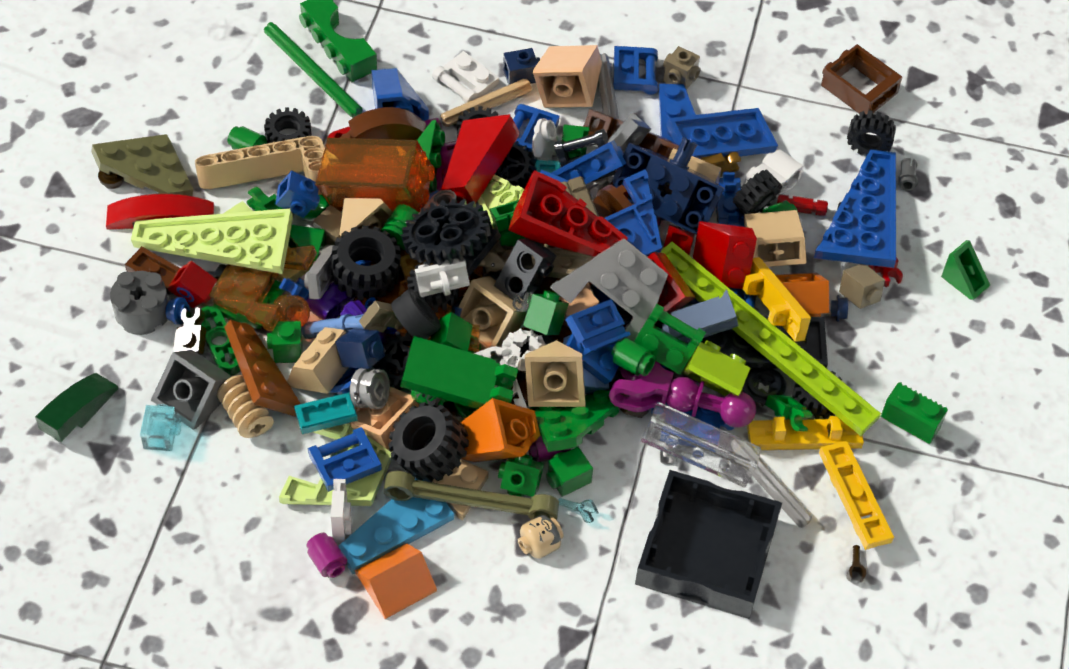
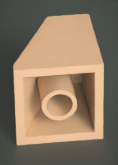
M598 45L548 47L533 70L544 108L593 107L602 66Z

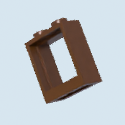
M856 44L850 50L843 51L840 57L833 63L829 62L824 67L821 86L860 114V112L864 111L865 114H868V111H873L874 113L898 94L902 76ZM854 67L875 82L877 86L867 94H864L841 76Z

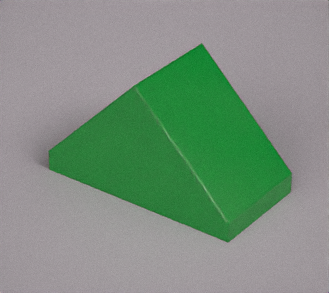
M292 225L288 246L309 265V270L313 266L314 261L320 256V249L326 246L325 229Z
M970 240L964 241L949 254L941 277L967 298L974 300L990 286V283Z

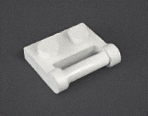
M464 51L443 67L438 66L432 73L433 79L437 82H443L460 95L465 103L484 96L499 84L498 76ZM450 75L454 76L456 79H458L460 82H462L464 85H466V86H467L468 88H470V89H467L466 87H464L462 84H460L458 81H456V80H455L454 78H452Z

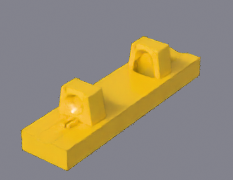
M760 257L753 258L750 275L745 277L743 290L747 295H757L770 311L768 321L773 326H782L795 342L805 341L811 317Z
M830 416L829 419L802 420L803 425L808 428V431H795L791 426L790 420H785V417H773V420H753L747 425L749 447L751 450L820 449L823 446L847 441L851 449H862L864 443L863 435L857 434L837 416Z
M843 441L821 447L819 455L864 549L867 550L892 543L894 535L848 442ZM870 515L869 518L861 519L863 516Z

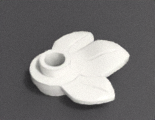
M545 118L539 119L534 128L532 150L538 160L551 161L552 155H557L554 144L559 140L556 136L557 131L554 122Z

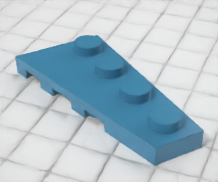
M412 497L406 501L391 499L339 545V548L347 558V567L352 574H355V570L406 543L410 544L454 520V513L448 504L442 501Z

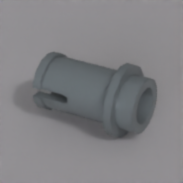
M905 158L901 161V174L897 180L900 188L905 191H911L918 185V177L916 176L917 161L913 159L912 166H910L911 158Z

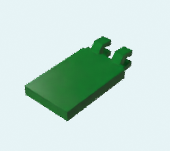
M414 336L400 387L479 409L492 398L511 403L514 391L510 389H512L513 383L516 380L518 369L506 364L499 366L500 363H497L494 359Z

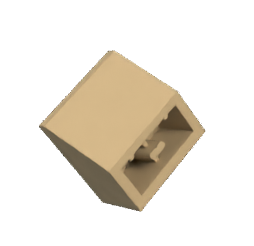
M797 210L744 214V227L753 228L757 237L753 258L760 257L768 267L806 264L805 236Z

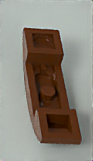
M589 109L583 127H589V135L595 134L597 130L605 129L609 140L624 121ZM650 131L638 145L669 158L673 148L678 150L679 147L678 144Z

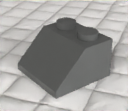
M192 349L175 351L167 363L151 401L194 430L221 404L217 397L218 390L232 376Z

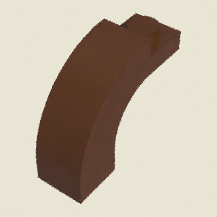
M394 107L372 109L349 120L348 123L351 130L343 134L335 144L340 159L348 164L368 147L379 142H395L409 151L427 128V125L416 114L405 109Z

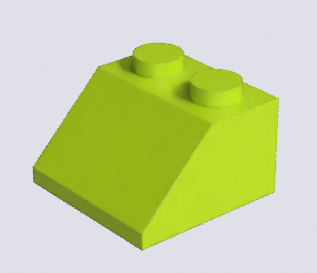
M710 341L701 342L685 366L682 374L698 383L704 381V386L723 396L729 393L739 396L750 370V367L744 365L746 361L735 354L727 356L719 352L721 347Z

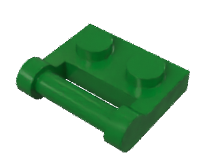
M656 304L634 342L649 349L651 354L656 357L655 361L681 374L694 351L701 343L706 331L691 327L663 310L664 307ZM659 320L691 340L686 344L654 324Z

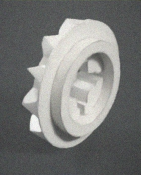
M520 328L517 332H510L508 337L503 340L502 356L505 362L519 371H526L525 354L520 357L519 347L529 342V350L534 351L546 345L542 335L538 336L532 329L530 331H523Z

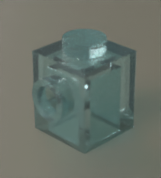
M164 404L156 406L146 405L140 431L143 449L172 451L175 436H179L181 432V419L177 418L175 407H169Z

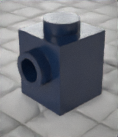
M533 48L503 53V72L508 85L522 79L529 80L530 84L536 83L533 70L540 61V57L535 56Z
M351 329L335 341L342 367L369 369L385 357L379 330Z

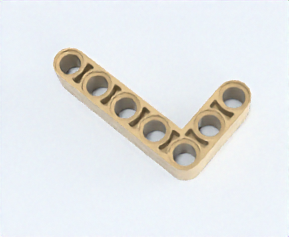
M306 136L200 156L195 160L198 183L200 188L214 189L288 175L291 170L296 173L304 172L307 178L319 183L318 195L330 193L334 189L331 163L322 139L318 136Z

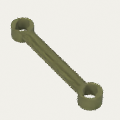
M403 471L389 472L386 475L384 486L385 496L396 501H406L412 497L528 515L531 520L540 515L555 518L556 520L558 518L559 500L546 494L525 498L415 480L411 474Z

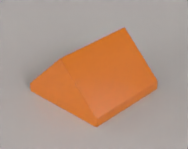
M407 543L355 570L357 577L384 619L437 591L422 552Z

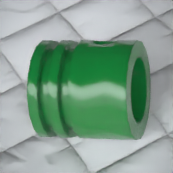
M404 204L397 205L380 232L387 231L390 233V238L394 237L400 250H405L401 237L403 234L402 228L407 227L406 220H413L412 214H418L419 212Z

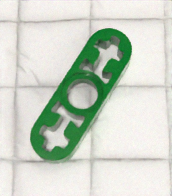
M214 306L203 307L205 319L201 325L206 328L205 342L217 367L231 376L238 374L241 370L224 327L227 323L221 311ZM211 317L214 320V328L211 329V325L206 318ZM218 336L227 338V342L223 345L212 343L213 339ZM228 353L231 361L234 363L229 365L225 361L224 354Z

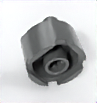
M126 271L118 275L117 281L113 284L110 292V299L117 323L128 333L136 335L149 334L154 332L155 328L160 324L163 326L168 320L166 317V306L169 301L161 276L158 273L147 271Z

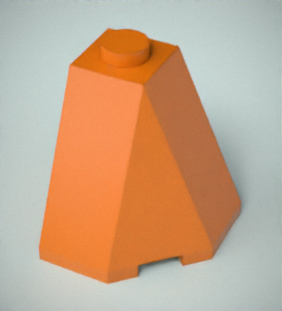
M492 398L461 422L467 430L468 436L466 438L469 440V446L465 448L467 451L466 457L461 459L471 462H482L522 457L530 449L531 444L540 436L535 411Z

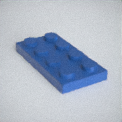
M759 108L668 118L666 123L674 143L680 145L683 137L691 140L690 142L698 144L692 155L696 158L722 153L723 157L731 152H738L740 157L773 153L778 147Z

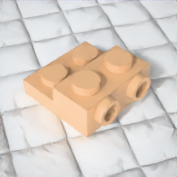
M390 387L388 401L382 409L357 408L354 406L358 421L351 422L350 426L353 429L362 427L367 436L389 450V443L392 441L389 439L390 432L395 430L393 427L395 422H399L400 416L404 412L408 413L410 411L409 408L414 405L419 407L420 404L413 400L410 394Z

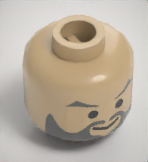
M540 515L521 526V537L518 538V544L524 554L530 553L534 558L540 559L560 548L561 539L564 537L563 531L555 518Z

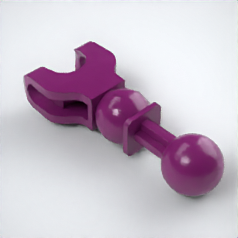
M655 361L652 370L647 376L641 374L637 376L620 367V373L628 380L620 379L616 381L609 392L612 404L632 412H643L650 408L664 410L667 403L670 408L677 412L693 410L692 416L695 417L697 409L700 407L719 412L723 421L734 428H742L749 425L756 415L755 402L748 394L741 392L739 396H735L729 393L722 398L702 392L704 381H701L700 386H698L688 377L673 379L674 372L665 370L657 361Z

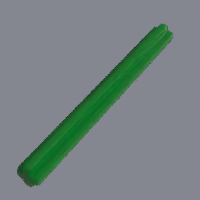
M269 22L264 27V33L350 117L354 118L363 112L362 107L276 24Z

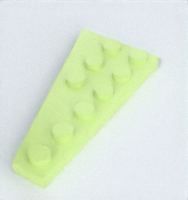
M289 208L135 221L131 242L135 248L142 246L152 251L283 274L293 214Z

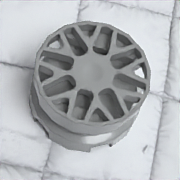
M359 368L355 371L350 384V396L353 405L357 408L382 409L388 401L390 393V382L387 373L384 370L373 369L369 371L365 368Z

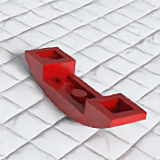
M149 194L130 197L107 205L106 229H133L134 222L139 220L214 215V202L179 194Z

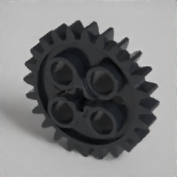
M452 199L449 204H446L444 200H441L439 206L431 203L430 209L421 208V214H412L413 220H406L407 227L402 228L403 234L401 235L405 251L410 254L411 259L417 257L419 263L426 260L427 265L437 261L438 266H440L445 260H448L449 264H452L455 258L464 261L463 255L474 256V249L482 250L481 243H488L487 237L492 235V225L487 210L484 211L482 205L476 207L474 201L467 204L466 199L459 203Z

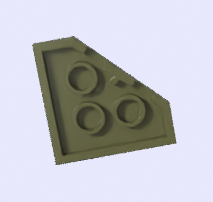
M167 134L92 144L91 152L100 171L107 174L111 172L124 177L125 182L140 189L147 187L158 192V194L193 195L194 189Z

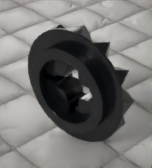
M751 368L743 385V392L748 394L755 402L760 403L762 407L765 405L768 395H784L786 391V382L781 373L775 369ZM759 382L764 386L769 385L768 391L765 392L763 388L758 389Z

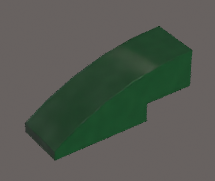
M98 373L81 379L60 393L35 416L38 428L57 441L62 442L76 426L80 428L85 426L119 389L118 385Z

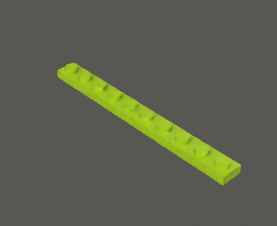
M671 242L661 250L660 253L666 254L695 295L697 301L703 302L718 296L721 298L727 289L739 325L732 328V330L857 434L862 436L879 420L881 413L776 326H773L765 317L675 243Z

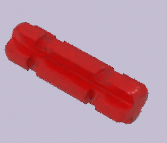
M779 194L777 197V203L786 200L790 204H794L799 213L811 214L815 212V215L825 216L828 210V202L824 200L814 202V199L798 196L789 198V195Z

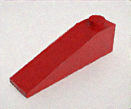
M535 170L516 205L508 229L535 242L593 257L623 238L626 240L628 238L605 218L596 216L585 207L587 203L581 198L577 200L567 192V187L560 181Z

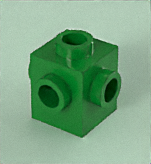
M528 454L522 457L508 458L506 462L502 461L498 473V478L502 479L500 488L507 490L509 495L533 497L539 490L545 463L532 460L533 457Z

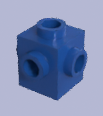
M291 170L278 185L275 205L283 209L290 208L292 213L304 218L310 210H315L319 204V183Z

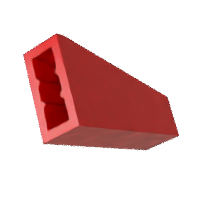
M510 114L464 120L462 122L441 190L453 191L456 194L458 203L463 199H466L467 204L472 201L475 204L478 202L517 140L520 132Z

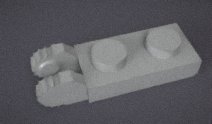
M334 245L321 248L319 251L320 256L305 274L304 284L305 288L309 289L310 299H321L333 281L331 260L332 247Z

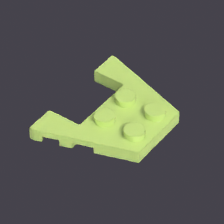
M350 423L314 431L313 433L337 440L352 434L354 429L351 428ZM369 436L367 438L382 464V470L346 485L347 502H351V506H372L393 459L389 450ZM355 444L346 449L333 453L331 457L342 452H345L347 450H350L352 448H355L358 446V444ZM289 476L280 493L279 502L282 504L331 505L332 492L334 490L328 492L321 478L318 484H314Z

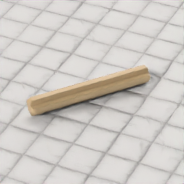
M522 79L440 115L441 121L446 127L452 126L457 123L460 115L463 116V111L467 110L470 113L471 107H474L476 111L478 106H483V110L486 111L487 107L494 108L531 92L532 87L529 80Z

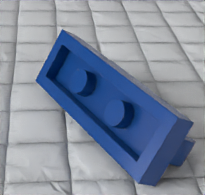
M613 140L551 172V174L566 180L581 176L585 184H588L625 165L624 153L621 147L617 146Z
M724 172L723 178H719V185L725 189L716 206L717 224L744 227V214L733 203V198L736 196L737 191L741 190L740 178H734L735 172Z

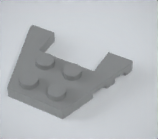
M623 238L595 256L592 260L570 272L561 280L553 283L550 288L571 304L590 281L633 316L624 329L631 334L627 338L634 342L657 304L668 274Z

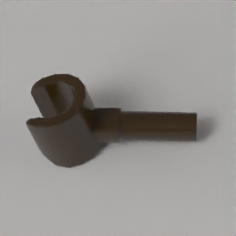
M854 545L853 561L846 578L848 581H851L852 572L856 571L860 574V583H862L866 577V569L860 562V546Z

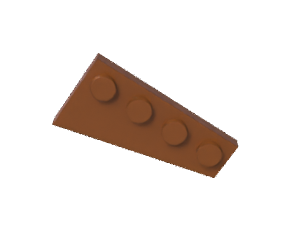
M230 319L224 328L253 404L297 417L294 406L301 403L254 328L247 323H239Z

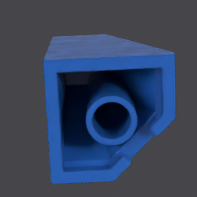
M397 68L371 70L375 109L384 107L401 108L416 114L423 121L429 120L428 107Z

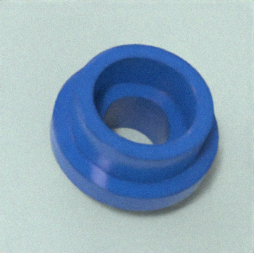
M177 297L169 300L167 303L166 317L174 324L181 325L184 323L181 319L183 309L190 311V306L185 298Z

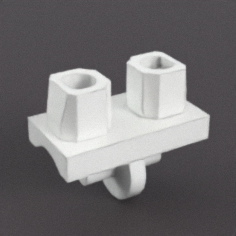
M455 258L452 264L445 260L440 266L438 264L419 265L418 269H415L421 297L441 292L447 296L451 295L450 290L470 285L465 259L460 261Z

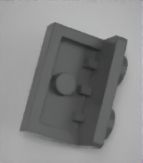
M631 113L611 136L608 143L614 140L617 146H620L623 153H625L629 143L638 146L651 128L636 113Z

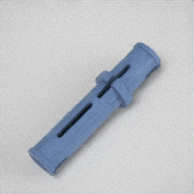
M344 314L340 318L305 322L301 328L302 335L305 339L316 338L317 334L324 327L342 329L346 333L351 329L367 330L359 322L364 314L357 316Z

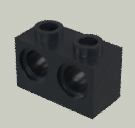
M528 238L518 239L494 286L517 304L530 302L532 294L541 293L540 286L544 279L552 272L554 268L553 262L557 255L539 242ZM532 256L535 259V266L532 262ZM520 279L522 280L523 288L520 286Z

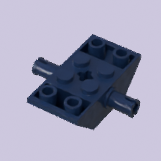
M682 137L674 158L669 159L659 153L629 143L623 155L626 164L617 168L611 181L613 186L617 188L623 185L625 178L646 169L658 229L662 220H667L697 235L699 221H710L725 189L707 176L689 168L688 163L698 144ZM670 184L669 188L672 190V194L665 193V185ZM628 194V200L630 201V203L634 204L630 195Z

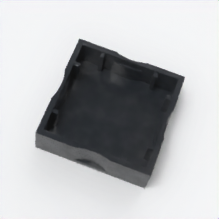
M669 470L659 500L653 528L648 534L637 568L635 585L750 619L783 502L745 491L726 489L710 481Z

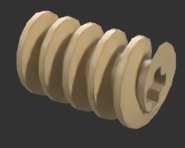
M243 375L232 376L220 386L217 397L230 419H232L240 436L244 438L257 437L267 432L273 426L274 420L271 416H268L267 408L253 404Z

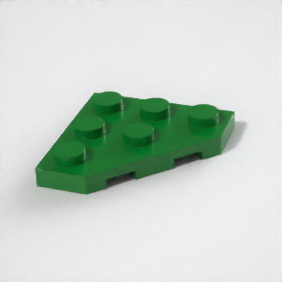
M598 390L593 394L585 395V407H530V410L535 411L540 435L548 452L577 448L583 443V437L586 434L593 435L604 426V420L607 417L614 418L619 413V407L612 404L609 398L610 391Z

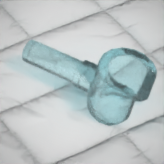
M559 498V505L580 512L586 523L594 521L591 513H599L596 505L590 499L584 500L581 503H575Z

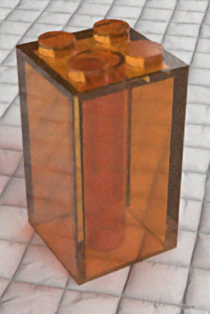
M327 138L315 185L329 205H332L339 211H343L344 198L381 199L392 211H394L397 205L404 204L420 212V209L429 201L430 181L434 179L435 169L417 140Z

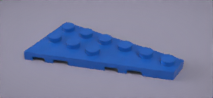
M869 151L856 179L851 184L849 192L846 193L835 213L829 229L823 235V240L816 248L815 259L894 268L896 263V152Z

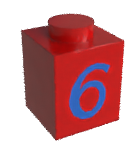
M191 260L178 270L167 289L177 297L185 298L189 306L195 308L202 302L206 304L215 293L212 288L216 284L217 279Z

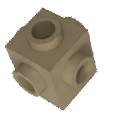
M678 46L664 60L663 67H665L663 82L667 84H684L687 90L700 74V56Z

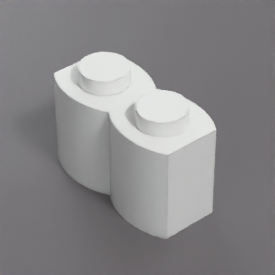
M779 149L773 154H767L759 166H753L747 172L745 179L749 180L756 173L759 174L760 171L767 169L782 184L779 194H784V192L788 191L800 180L804 166ZM776 195L775 200L770 202L771 204L777 201L778 195Z

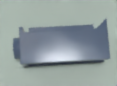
M727 289L721 298L718 296L671 312L672 316L691 327L706 331L703 338L739 326ZM661 324L663 330L686 344L690 342V338L665 324Z

